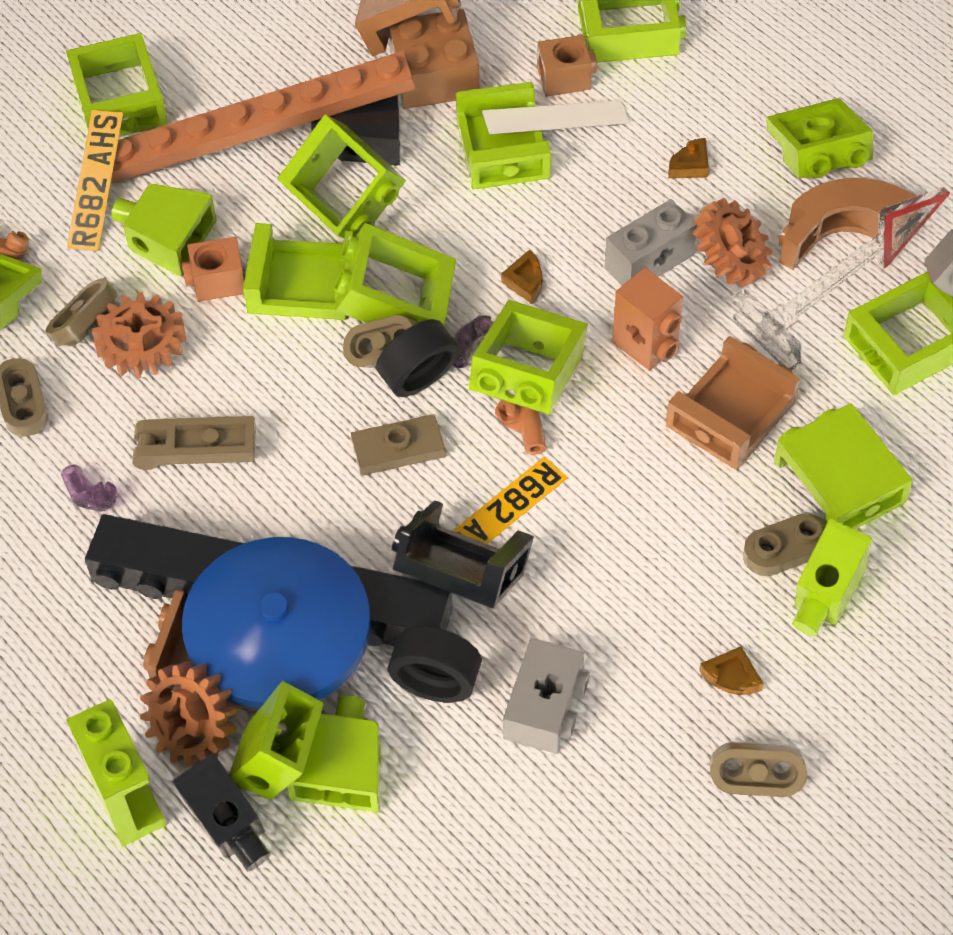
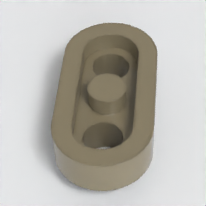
M100 278L89 283L48 323L46 333L57 346L67 344V346L71 347L80 343L87 336V329L95 322L97 315L108 314L106 305L108 303L115 305L114 300L117 297V291L106 278Z
M393 315L356 325L348 331L344 338V356L350 364L356 367L374 368L384 348L394 338L418 322L411 317ZM371 342L372 350L368 353V345Z
M13 358L0 364V409L7 429L12 434L21 437L31 436L40 432L47 423L48 413L35 366L26 359ZM18 383H24L23 385H17V386L13 387L14 385H16V384H18ZM31 416L28 419L22 420L24 417Z
M805 513L752 532L745 540L743 561L750 571L760 576H773L808 562L827 524L820 517ZM807 530L814 533V535L807 536L802 534L801 531ZM770 545L774 550L765 551L760 546Z
M729 742L719 746L711 755L709 762L710 775L714 785L728 794L788 797L799 792L807 780V768L803 756L798 750L787 745ZM731 759H737L742 763L741 767L737 770H729L725 767V764ZM779 762H786L790 765V768L784 773H777L773 770L774 765Z

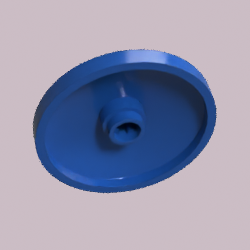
M294 537L257 539L239 545L222 554L200 574L187 596L182 616L183 640L192 667L204 663L207 665V677L219 673L222 677L217 688L221 691L225 689H231L232 691L231 696L226 700L254 710H259L282 681L318 700L334 692L349 679L360 664L367 649L371 630L368 597L354 569L342 557L327 547Z

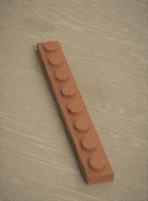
M400 51L119 139L111 183H117L321 119L324 114L331 116L414 90L415 85L405 53Z

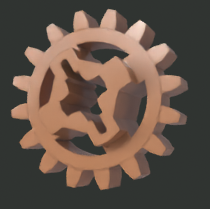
M722 198L717 202L713 201L699 211L700 215L694 218L698 228L693 231V235L701 240V244L696 246L697 251L705 252L707 258L704 263L706 266L711 265L715 269V276L717 278L726 275L728 285L732 286L738 282L742 288L748 284H753L766 275L765 271L772 265L767 257L773 254L772 250L765 246V241L769 237L766 234L760 233L758 228L761 226V222L750 216L751 213L748 208L741 211L738 201L734 200L729 204L725 198Z
M143 292L138 293L135 301H130L126 295L121 296L122 305L118 307L112 303L106 305L109 313L108 316L103 314L97 315L98 327L92 328L98 358L103 357L107 369L116 365L120 376L125 375L129 369L134 370L136 378L141 377L144 369H149L153 375L158 374L157 365L162 363L167 367H171L173 365L171 354L182 355L183 353L181 343L186 341V333L181 312H175L174 303L171 301L162 305L160 295L158 294L154 295L150 301L145 300Z
M189 660L158 670V676L150 678L146 682L151 691L140 696V700L148 705V711L139 714L140 719L150 721L151 728L145 732L146 738L156 736L159 742L155 751L159 754L169 750L170 762L173 764L184 759L186 766L191 767L212 752L218 757V752L229 748L231 745L226 736L237 731V727L229 722V716L238 713L237 708L227 706L226 699L231 696L232 691L231 689L222 691L218 689L217 685L220 683L222 676L217 673L207 677V665L204 663L192 667ZM177 684H180V685H181L180 689H178V690H176V691H173V693H172V692H171L172 689H173ZM203 734L206 735L202 742H196V738Z

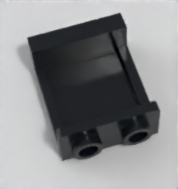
M436 500L423 511L418 510L409 524L399 527L392 543V551L396 552L392 570L492 609L524 576L534 539L533 535L517 530L498 549L439 525L443 503Z

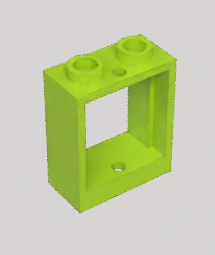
M577 0V11L582 35L584 36L587 49L594 50L597 63L679 55L680 39L686 38L685 16H678L677 12L680 10V0ZM661 5L665 21L662 23L603 28L599 10Z
M142 32L66 50L87 130L92 110L122 112V119L128 117L127 120H122L119 137L168 124L163 98ZM135 66L141 67L148 90L91 104L85 78Z
M324 114L277 178L328 228L341 238H344L345 230L354 231L355 237L364 223L374 226L385 208L396 200L399 190L407 181L347 125ZM348 145L378 174L348 214L343 217L314 189Z
M364 223L355 237L350 235L347 238L341 253V259L346 261L345 267L340 271L334 285V293L339 294L336 312L365 323L393 315L411 317L418 323L429 319L440 320L445 326L456 264L455 258L367 223ZM368 257L424 279L419 307L364 286L363 280Z
M927 271L849 311L843 337L894 396L953 365V297L933 285ZM923 302L951 334L906 356L880 324Z
M508 299L472 356L469 390L550 415L583 357L588 323ZM507 344L553 358L555 361L547 372L499 357L497 354L502 346ZM508 389L513 390L515 394H510Z

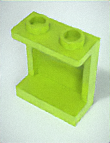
M532 82L459 91L455 94L456 120L472 190L550 179L551 151L548 140H543L541 130L489 134L482 110L535 107V89Z
M255 223L243 285L247 314L346 320L347 315L335 311L339 294L334 293V285L346 263L345 260L341 259L343 246L350 235L354 236V231L345 230L343 244L275 240L272 224Z
M852 403L837 410L834 408L828 409L815 421L801 428L796 426L788 429L777 441L774 462L779 468L786 465L791 467L826 513L824 520L826 524L831 518L852 529H857L907 502L913 479Z
M106 700L67 718V724L86 771L122 847L167 826L148 786L150 782L149 774L114 702Z

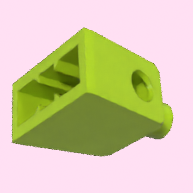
M158 184L148 185L137 203L124 198H118L114 203L111 214L113 221L124 224L123 228L128 248L132 252L181 277L184 274L182 262L190 261L187 244L204 242L217 221L212 194Z
M831 518L829 519L796 586L795 606L798 608V611L792 621V625L797 630L809 636H817L824 621L832 625H836L839 622L867 570L872 537Z
M282 681L243 731L229 773L237 787L242 790H250L265 799H273L298 779L304 772L324 703ZM281 722H283L287 728V730L282 734H280L282 732V729L278 728V725Z
M351 695L341 696L338 698L335 715H320L304 772L287 787L290 800L379 813L381 772L379 724L373 720L363 719L366 702L363 699Z

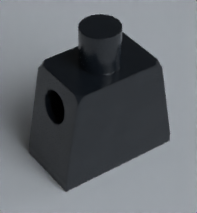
M398 95L330 116L347 125L387 163L393 166L400 165ZM321 119L311 122V132ZM348 145L338 157L341 161L367 163Z
M214 752L172 781L188 808L225 859L235 854L247 872L256 869L269 859L271 853L259 838L265 831L260 818ZM237 818L234 824L223 826L227 820Z

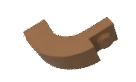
M843 178L817 185L803 193L792 203L789 224L785 227L779 238V244L782 245L779 263L794 270L818 241L838 232L860 233L884 245L885 217L891 212L919 203L920 197L896 185L868 178ZM917 210L893 218L892 249L908 232V228L896 238L895 232L906 225L910 217L911 220L915 218Z

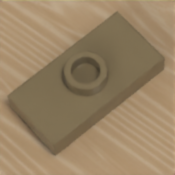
M435 414L350 432L361 476L445 457V447Z

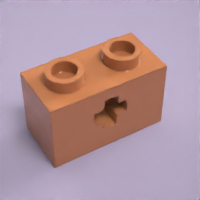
M644 267L615 291L612 343L648 371L659 362L670 360L680 345L678 340L680 324L682 322L683 295Z

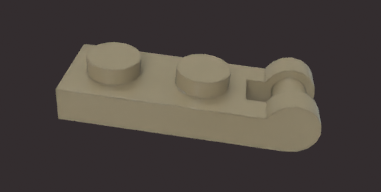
M254 416L140 420L135 424L134 439L138 442V446L133 449L132 464L141 470H151L158 465L255 462L256 423ZM166 439V444L155 445L159 440Z

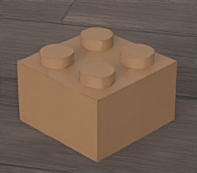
M458 9L457 21L452 24H448L443 13L438 12L413 16L388 26L390 55L404 51L415 85L414 90L400 94L403 109L456 101L455 94L457 92L479 89V63L464 9Z

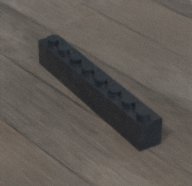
M102 513L84 560L91 581L103 588L116 590L120 587L138 591L143 596L151 599H160L162 597L172 599L175 590L185 591L187 597L197 578L215 559L244 543ZM351 566L359 576L368 597L371 617L368 645L379 646L385 644L395 646L398 634L408 627L429 626L447 630L453 610L451 592L421 580Z

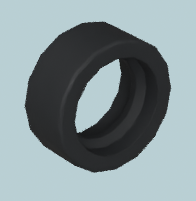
M425 320L406 329L394 338L378 357L375 369L396 397H408L419 393L439 380L457 360L460 347L440 320Z
M415 626L408 627L398 634L387 671L395 683L415 696L443 703L462 702L471 697L482 658L477 648L468 640L453 632L437 627Z

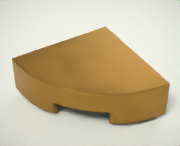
M706 138L691 140L687 142L686 147L672 155L669 162L668 179L708 177L709 164Z
M529 249L501 273V282L530 304L536 301L542 290L543 275L539 259Z
M742 646L700 663L699 672L711 685L721 691L736 695H749L761 692L763 689V682Z

